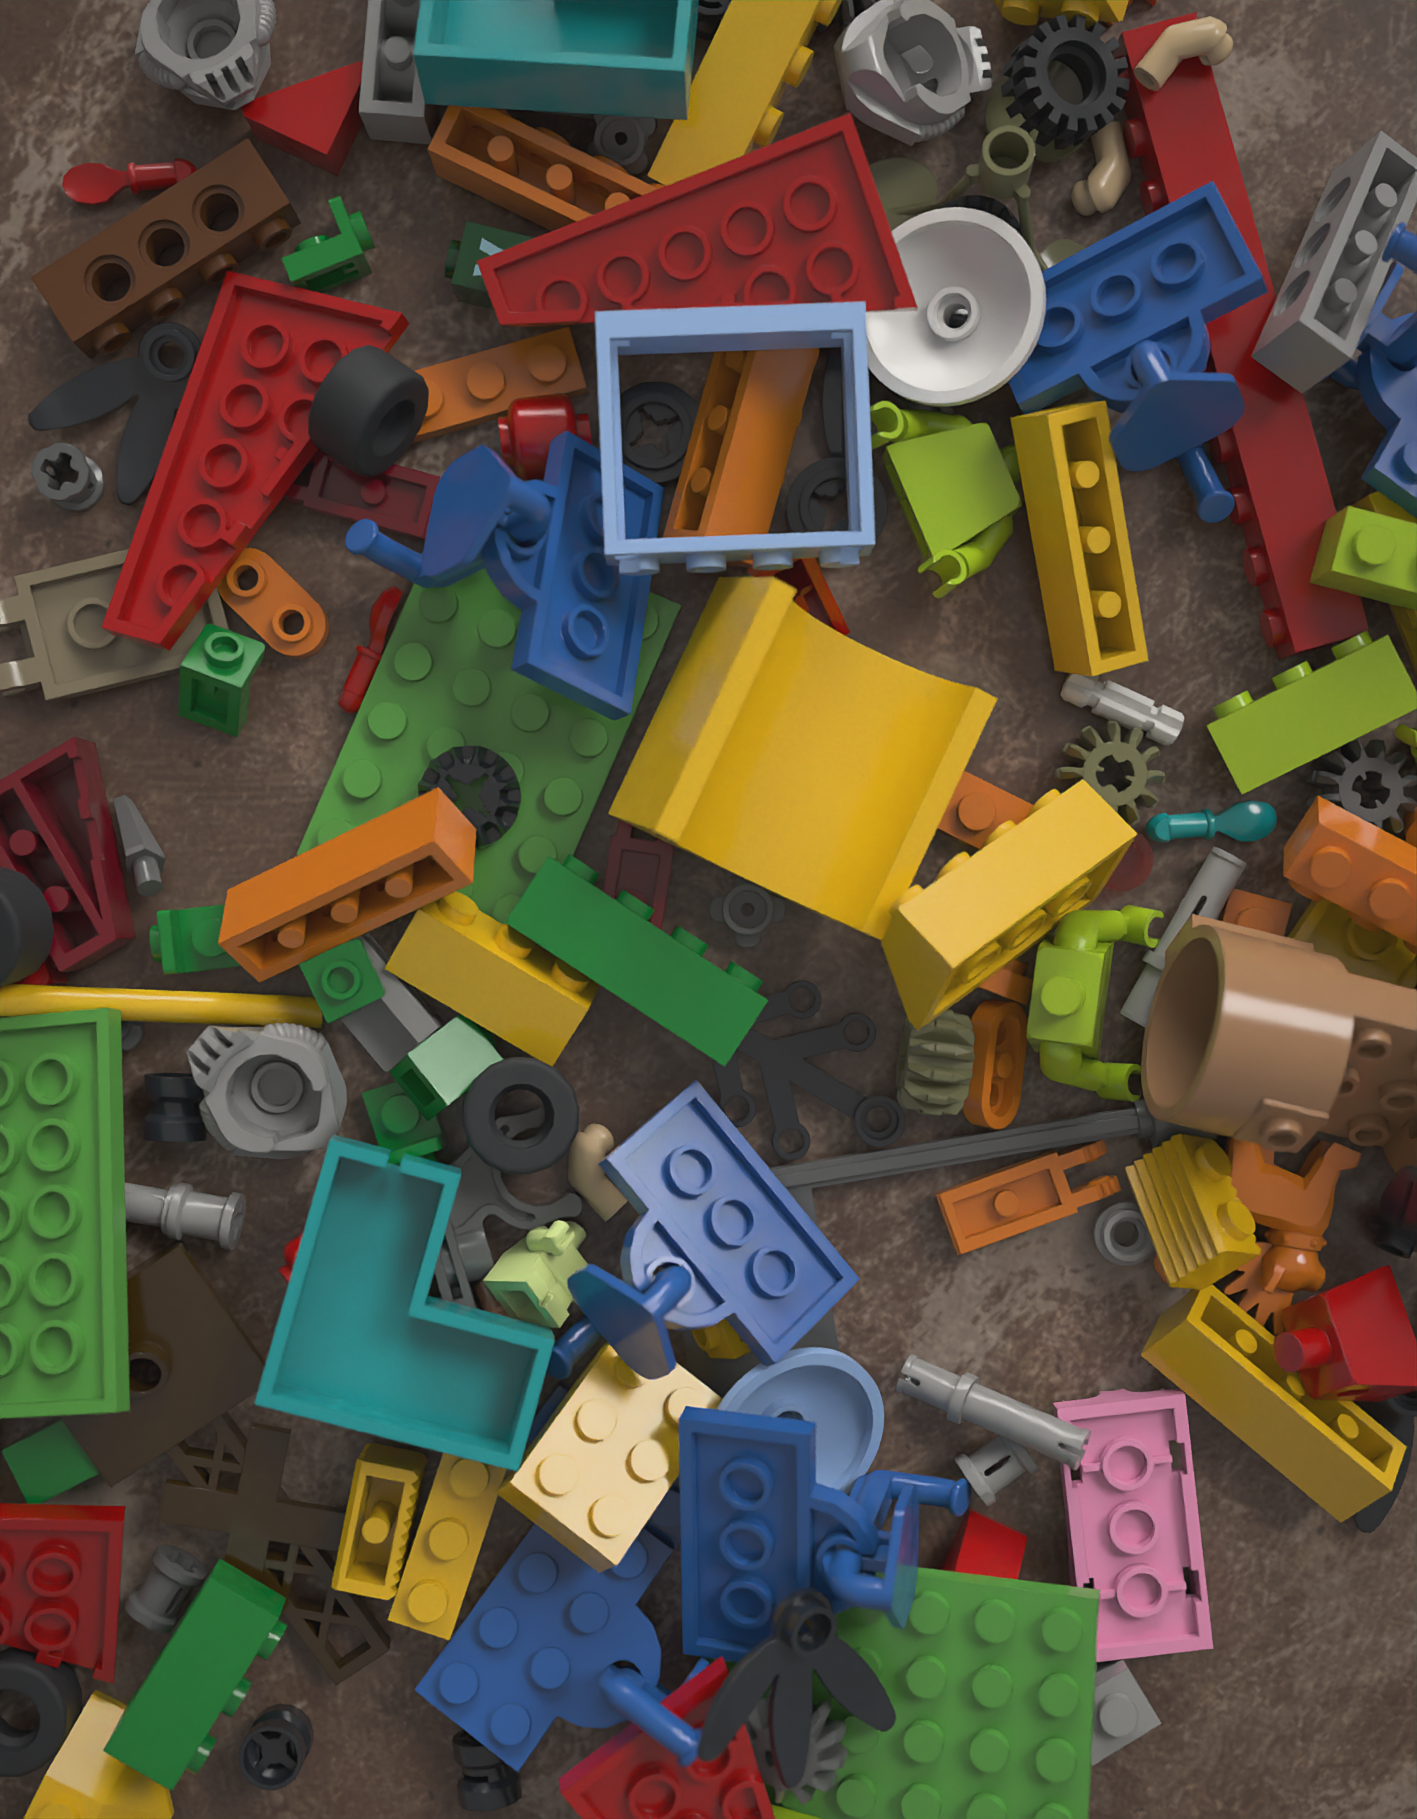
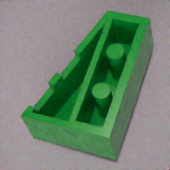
M219 1559L183 1615L168 1643L162 1648L155 1659L150 1672L140 1688L134 1692L127 1703L103 1751L171 1791L185 1770L196 1775L217 1740L216 1737L208 1733L220 1713L230 1718L234 1715L252 1684V1681L244 1677V1674L255 1656H258L267 1661L280 1641L287 1627V1624L278 1620L286 1597Z

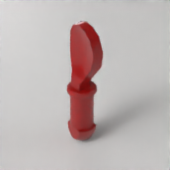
M174 158L172 162L136 165L134 162H130L127 164V171H119L103 163H84L72 167L63 176L62 187L67 197L74 202L98 206L111 202L125 188H130L133 195H139L141 191L168 189L197 171V168L190 161L183 158Z
M395 585L382 591L371 607L368 619L370 642L367 648L361 645L356 647V652L358 653L337 701L342 711L348 714L359 711L383 656L386 631L403 594V591Z

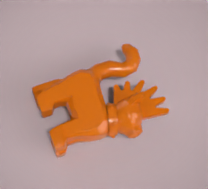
M1227 1137L1225 1153L1231 1163V1173L1229 1176L1233 1179L1231 1185L1237 1190L1236 1197L1250 1211L1255 1223L1269 1228L1265 1232L1267 1241L1255 1242L1261 1248L1260 1255L1237 1268L1236 1270L1242 1271V1273L1226 1284L1222 1290L1225 1294L1231 1295L1246 1289L1236 1305L1247 1312L1256 1304L1253 1319L1262 1326H1264L1272 1312V1333L1277 1337L1284 1331L1281 1319L1282 1310L1291 1305L1294 1292L1304 1290L1314 1293L1325 1282V1268L1319 1262L1317 1251H1321L1322 1247L1327 1245V1241L1323 1238L1322 1234L1328 1227L1332 1214L1335 1186L1341 1170L1356 1168L1362 1154L1336 1142L1329 1143L1320 1139L1307 1156L1299 1172L1294 1174L1274 1164L1275 1151L1269 1150L1260 1144ZM1156 1255L1154 1258V1268L1165 1283L1168 1284Z

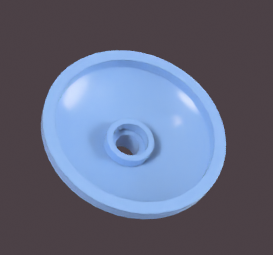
M820 1347L790 1350L776 1364L770 1366L760 1363L746 1373L729 1390L717 1410L816 1422V1483L841 1490L846 1495L852 1491L856 1480L860 1476L865 1475L879 1449L884 1428L883 1401L873 1378L858 1362L848 1355L833 1349Z

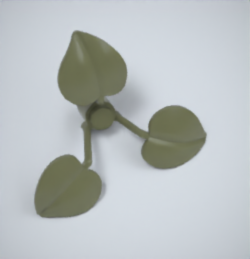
M1050 62L1047 72L1054 91L1066 102L1074 105L1080 104L1083 99V93L1076 74L1061 62ZM1005 77L996 86L987 101L984 120L988 135L983 142L979 164L969 165L966 168L965 175L943 198L936 200L938 184L933 173L914 159L890 157L869 165L891 231L915 216L939 209L947 202L961 197L973 183H979L983 191L994 198H1014L1016 200L1023 239L1033 251L1041 271L1085 249V247L1072 240L1060 239L1048 245L1041 255L1036 250L1029 206L1030 189L1027 187L1034 159L1041 162L1063 160L1076 153L1084 143L1076 147L1072 143L1066 149H1055L1054 140L1045 147L1036 144L1035 140L1039 131L1034 129L1028 134L1025 130L1019 128L1025 121L1023 116L1019 113L1010 119L1005 109L1015 101L1014 96L1002 97L1001 86L1010 77Z

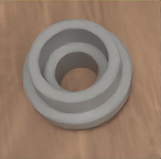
M1129 1201L1115 1202L1104 1208L1097 1216L1093 1227L1094 1243L1098 1251L1110 1262L1122 1266L1135 1265L1147 1259L1155 1249L1138 1204ZM1121 1222H1131L1135 1229L1133 1238L1124 1244L1117 1243L1114 1239L1115 1227Z

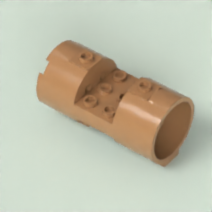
M1191 914L1165 950V968L1156 987L1148 1014L1141 1061L1142 1090L1147 1109L1157 1120L1260 1144L1272 1151L1298 1153L1318 1131L1348 1138L1351 1142L1360 1146L1377 1145L1383 1147L1386 1158L1396 1173L1404 1166L1417 1167V990L1349 974L1342 962L1336 957L1314 952V944Z

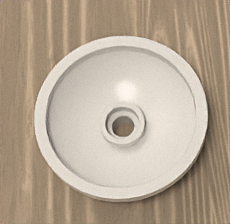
M962 207L942 208L922 213L907 220L895 228L892 234L917 303L918 311L866 313L868 368L891 391L916 403L930 406H955L973 402L989 395L1007 383L1021 369L1035 348L1043 327L1046 310V290L1040 265L1031 248L1014 228L998 217L984 211ZM959 309L967 310L968 317L966 322L959 328H950L949 318L952 313Z

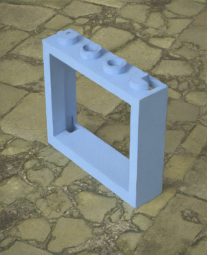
M865 302L595 312L604 546L607 566L619 565L620 574L632 576L659 573L660 564L686 563V571L692 573L726 570V561L753 560V569L783 570L792 568L793 559L819 558L821 567L844 568L859 565V556H869L875 546ZM841 347L849 531L626 540L618 355Z

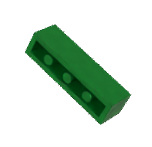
M569 853L562 864L548 856L505 923L721 1065L726 1066L768 1002L765 997L757 993L763 981L733 961H730L725 970L702 957L709 945L676 925L670 935L648 921L655 910L622 889L616 899L594 886L601 874Z

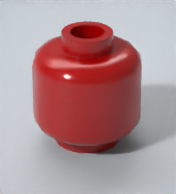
M563 393L514 399L509 405L508 416L498 417L503 462L508 468H515L516 474L524 482L532 480L544 481L550 443L554 437L561 433L569 431L592 445L588 413L575 414L573 401Z

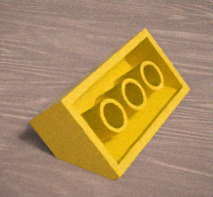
M1084 779L1062 794L1056 789L1049 791L1033 805L1028 812V818L1018 825L1012 820L1004 822L985 840L982 850L972 857L966 852L958 854L942 868L937 875L936 882L924 890L919 885L912 886L890 907L889 913L893 918L881 944L908 1020L917 1031L1055 931L1060 918L1066 913L1073 910H1083L1099 896L1134 841L1137 833Z

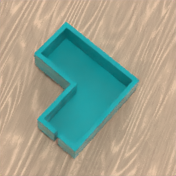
M421 0L413 56L425 104L687 120L699 2L698 0Z
M333 1135L329 1141L254 1404L519 1471L555 1341L552 1329L427 1296L460 1181L461 1168L405 1153L401 1166L388 1163L391 1153L390 1149Z

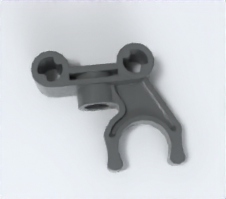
M542 1103L538 1107L526 1112L498 1116L495 1122L501 1133L512 1139L515 1135L527 1129L541 1128L545 1122L546 1111ZM469 1145L449 1164L450 1166L461 1168V1177L434 1273L441 1296L437 1297L438 1299L478 1309L470 1283L484 1279L495 1265L483 1227V1220L486 1216L494 1214L509 1225L532 1230L535 1227L542 1226L559 1218L576 1217L582 1212L583 1205L579 1195L573 1191H567L560 1197L545 1203L534 1204L518 1199L505 1186L501 1178V1172L485 1164Z

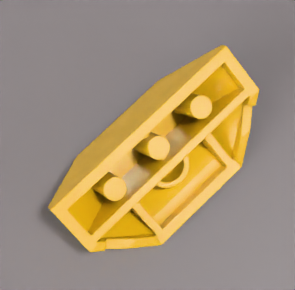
M98 1690L92 1693L45 1774L23 1819L172 1818L174 1808L169 1789L103 1751L126 1704Z

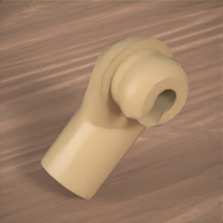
M1209 16L1169 26L1134 69L1135 77L1146 88L1158 91L1183 59L1199 56L1200 61L1204 65H1218L1229 57L1233 48V40L1226 33V24L1219 19Z
M1120 122L1108 123L1091 137L1097 165L1089 174L1088 180L1076 182L1071 191L1075 209L1084 216H1089L1097 210L1105 213L1112 209L1131 181V167Z
M594 1123L588 1125L583 1132L577 1133L568 1151V1180L581 1197L606 1222L628 1200L604 1175L605 1172L598 1165L605 1158V1155L613 1149L614 1139L606 1127Z

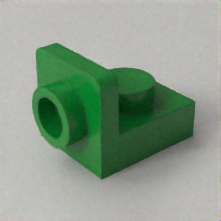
M340 196L332 198L328 202L341 234L333 238L326 235L311 237L298 244L294 249L295 253L281 258L294 287L325 293L373 273L364 253L375 248L361 211L349 215Z
M214 624L205 625L180 665L178 716L238 737L248 720L251 678L264 658L265 645L262 642Z
M225 904L157 911L158 925H152L150 928V947L154 961L162 963L164 975L241 967L218 944Z
M354 938L299 964L327 1024L339 1021L362 1010V1007L384 997L386 994V989L362 940L359 938Z
M396 1081L362 1093L379 1147L391 1150L388 1163L401 1166L404 1153L437 1162L434 1152L444 1148L449 1143L439 1113L427 1121Z

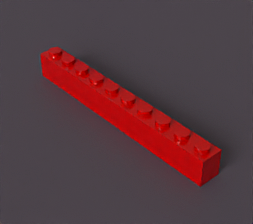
M1193 12L1122 32L1117 41L1120 47L1112 55L1114 60L1126 57L1129 67L1118 76V78L1130 79L1129 91L1121 96L1122 99L1126 100L1124 109L1127 120L1123 123V135L1130 158L1139 159L1144 181L1140 184V197L1145 215L1147 216L1203 185L1214 181L1264 278L1268 290L1264 295L1206 324L1211 347L1206 369L1203 373H1226L1232 375L1245 403V410L1239 421L1224 433L1210 439L1209 446L1217 464L1224 463L1230 488H1227L1226 491L1230 492L1234 497L1235 505L1229 517L1234 525L1241 524L1248 548L1243 550L1242 562L1248 582L1253 587L1258 586L1265 610L1260 611L1259 622L1263 638L1268 647L1276 648L1278 659L1282 660L1340 644L1366 630L1369 633L1370 630L1360 596L1310 583L1325 522L1337 512L1303 393L1296 390L1251 357L1277 298L1212 66L1204 65L1200 61L1199 56L1183 59L1158 91L1146 88L1134 75V69L1163 31L1171 25L1198 19L1197 13Z

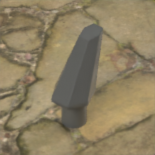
M122 795L113 799L126 872L134 876L137 892L140 895L146 897L154 896L163 889L160 872H163L165 855L133 801L127 796Z

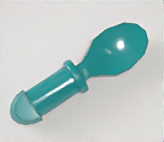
M1246 800L1233 803L1216 814H1213L1209 808H1204L1200 812L1167 815L1164 812L1156 814L1146 823L1145 831L1151 840L1159 843L1195 837L1212 839L1216 831H1220L1238 841L1254 842L1268 836L1276 825L1277 816L1275 809L1268 803Z

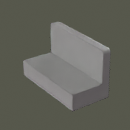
M367 932L356 938L362 940L386 989V994L384 997L362 1007V1010L341 1019V1021L379 1066L388 1072L406 1054L446 1024L414 986L384 969L390 957Z

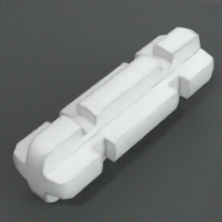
M1068 674L1061 691L1063 700L1081 708L1087 704L1092 707V713L1109 721H1117L1120 726L1129 730L1134 728L1146 731L1147 738L1162 745L1173 744L1180 734L1184 723L1182 713L1165 705L1158 708L1154 707V700L1110 680L1101 683L1098 681L1099 675Z

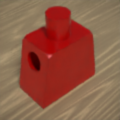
M1390 1265L1382 1266L1336 1284L1282 1310L1281 1319L1286 1332L1280 1333L1274 1341V1357L1283 1370L1287 1372L1299 1371L1306 1394L1313 1400L1380 1402L1417 1390V1341Z

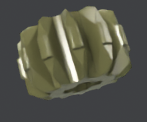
M1108 721L1104 724L1101 738L1091 726L1081 729L1079 737L1083 748L1076 744L1067 743L1060 750L1064 758L1075 764V766L1055 769L1054 779L1072 781L1073 785L1084 779L1128 825L1138 823L1140 815L1135 803L1142 807L1154 808L1159 802L1156 795L1145 788V785L1160 784L1165 781L1164 772L1159 770L1147 771L1146 762L1160 756V750L1157 746L1150 747L1142 752L1136 749L1143 737V731L1139 728L1131 729L1121 741L1120 727L1117 721ZM1101 760L1106 767L1117 765L1120 768L1122 778L1114 781V783L1120 785L1118 790L1113 785L1101 787L1098 783L1096 774L1104 771V768L1098 766Z
M947 1009L919 1031L915 1029L909 1022L908 1017H906L905 1026L901 1029L900 1046H898V1059L895 1067L897 1070L895 1082L896 1098L901 1108L916 1111L917 1114L940 1117L941 1114L957 1115L964 1107V1100L969 1096L970 1079L973 1078L972 1066L975 1058L973 1054L975 1035L968 1015L953 1013V1010Z

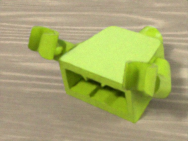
M881 401L870 407V420L874 422L878 429V433L871 436V450L889 441L894 442L886 446L881 462L924 560V563L918 568L919 574L924 573L926 570H933L941 577L942 586L932 593L935 598L939 599L964 580L990 567L1012 535V517L1022 506L1014 485L1022 481L1016 446L1013 443L999 449L987 423L972 425L962 415L925 409H898L896 405L889 401Z
M1126 905L1120 911L1073 910L1060 918L1056 933H1050L1039 944L1029 1010L1027 1040L1034 1052H1039L1040 1069L1050 1080L1096 1091L1103 1100L1133 1102L1140 1099V1096L1130 1093L1128 1079L1130 1074L1141 1075V1066L1127 1063H1102L1099 1061L1114 941L1120 940L1151 948L1157 947L1160 939L1148 936V927L1153 918L1164 917L1161 911L1134 905Z

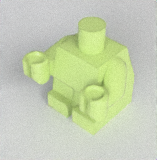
M554 1221L549 1229L545 1226L533 1228L526 1237L503 1253L483 1282L497 1301L501 1303L510 1318L545 1327L560 1328L569 1316L567 1311L571 1302L576 1303L568 1290L567 1279L576 1270L588 1265L577 1250L586 1238V1232L575 1222Z

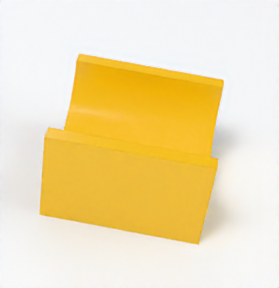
M719 577L608 814L825 919L882 941L893 918L889 913V909L909 889L997 698L977 687L945 680L905 665L848 638L801 609L792 601L796 590L775 578Z

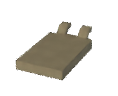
M129 549L14 576L18 595L0 599V635L20 628L28 658L0 664V693L2 692L3 696L8 698L33 691L42 686L45 700L49 703H54L180 672L181 663L205 625L214 624L230 630L223 599L218 588H215L171 650L167 651L113 636L101 628Z

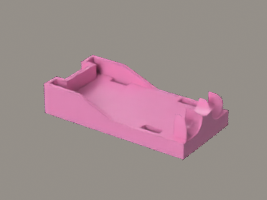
M1123 1388L1114 1391H1099V1395L1093 1398L1072 1401L1063 1400V1402L1053 1403L1054 1417L1079 1428L1091 1430L1088 1445L1084 1444L1082 1447L1086 1452L1079 1465L1081 1479L1071 1480L1069 1465L1062 1462L1059 1463L1067 1525L1070 1586L1083 1588V1583H1089V1578H1092L1093 1589L1100 1590L1097 1662L1213 1649L1185 1393L1180 1388L1166 1390L1161 1388L1160 1390L1149 1392H1131ZM1175 1440L1180 1445L1181 1468L1172 1469L1171 1467L1173 1462L1169 1449V1441ZM1183 1567H1189L1191 1594L1185 1593L1187 1586L1184 1581Z

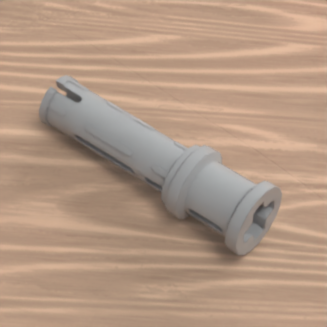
M125 1182L126 1221L161 1227L162 1234L167 1235L169 1239L180 1241L184 1235L219 1241L220 1247L223 1249L233 1250L236 1247L245 1220V1194L233 1192L229 1197L200 1193L195 1192L191 1184L181 1182L178 1185H172L169 1190Z

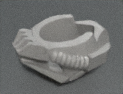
M150 0L145 10H143L135 49V57L139 62V67L151 81L165 88L179 90L195 104L236 110L255 99L271 66L269 42L274 33L277 17L273 0Z
M930 0L878 1L858 15L843 30L834 44L835 60L846 109L866 125L910 146L915 142L928 141L947 133L964 117L965 105L971 102L970 98L989 90L992 87L991 83L994 82L987 47L983 46L981 30L975 26L956 28L955 20Z
M294 1023L268 1024L265 1027L208 1026L186 1052L194 1080L204 1091L205 1097L199 1105L200 1114L203 1117L202 1121L205 1123V1127L213 1139L230 1151L232 1155L270 1159L295 1158L313 1150L325 1148L332 1136L340 1131L341 1122L347 1107V1089L330 1046L321 1032L317 1033L316 1030H311L309 1027Z

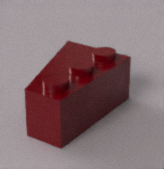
M75 736L0 780V867H6L24 874L41 890L51 909L54 928L50 956L60 972L82 971L136 939L96 743Z

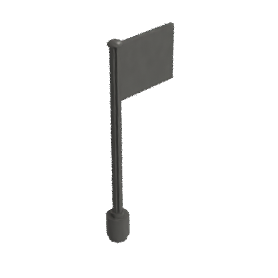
M1141 1090V1100L1133 1101L1132 1107L776 1166L769 1169L818 1227L812 1188L1137 1134L1139 1139L1149 1137L1153 1148L1160 1147L1162 1142L1171 1140V1136L1177 1134L1216 1139L1217 1134L1155 1119L1147 1109L1143 1090ZM832 1308L790 1350L820 1347L839 1351ZM691 1330L681 1331L688 1372L718 1395L727 1394L746 1373L761 1363L752 1351L736 1359L710 1358L707 1352L698 1346Z

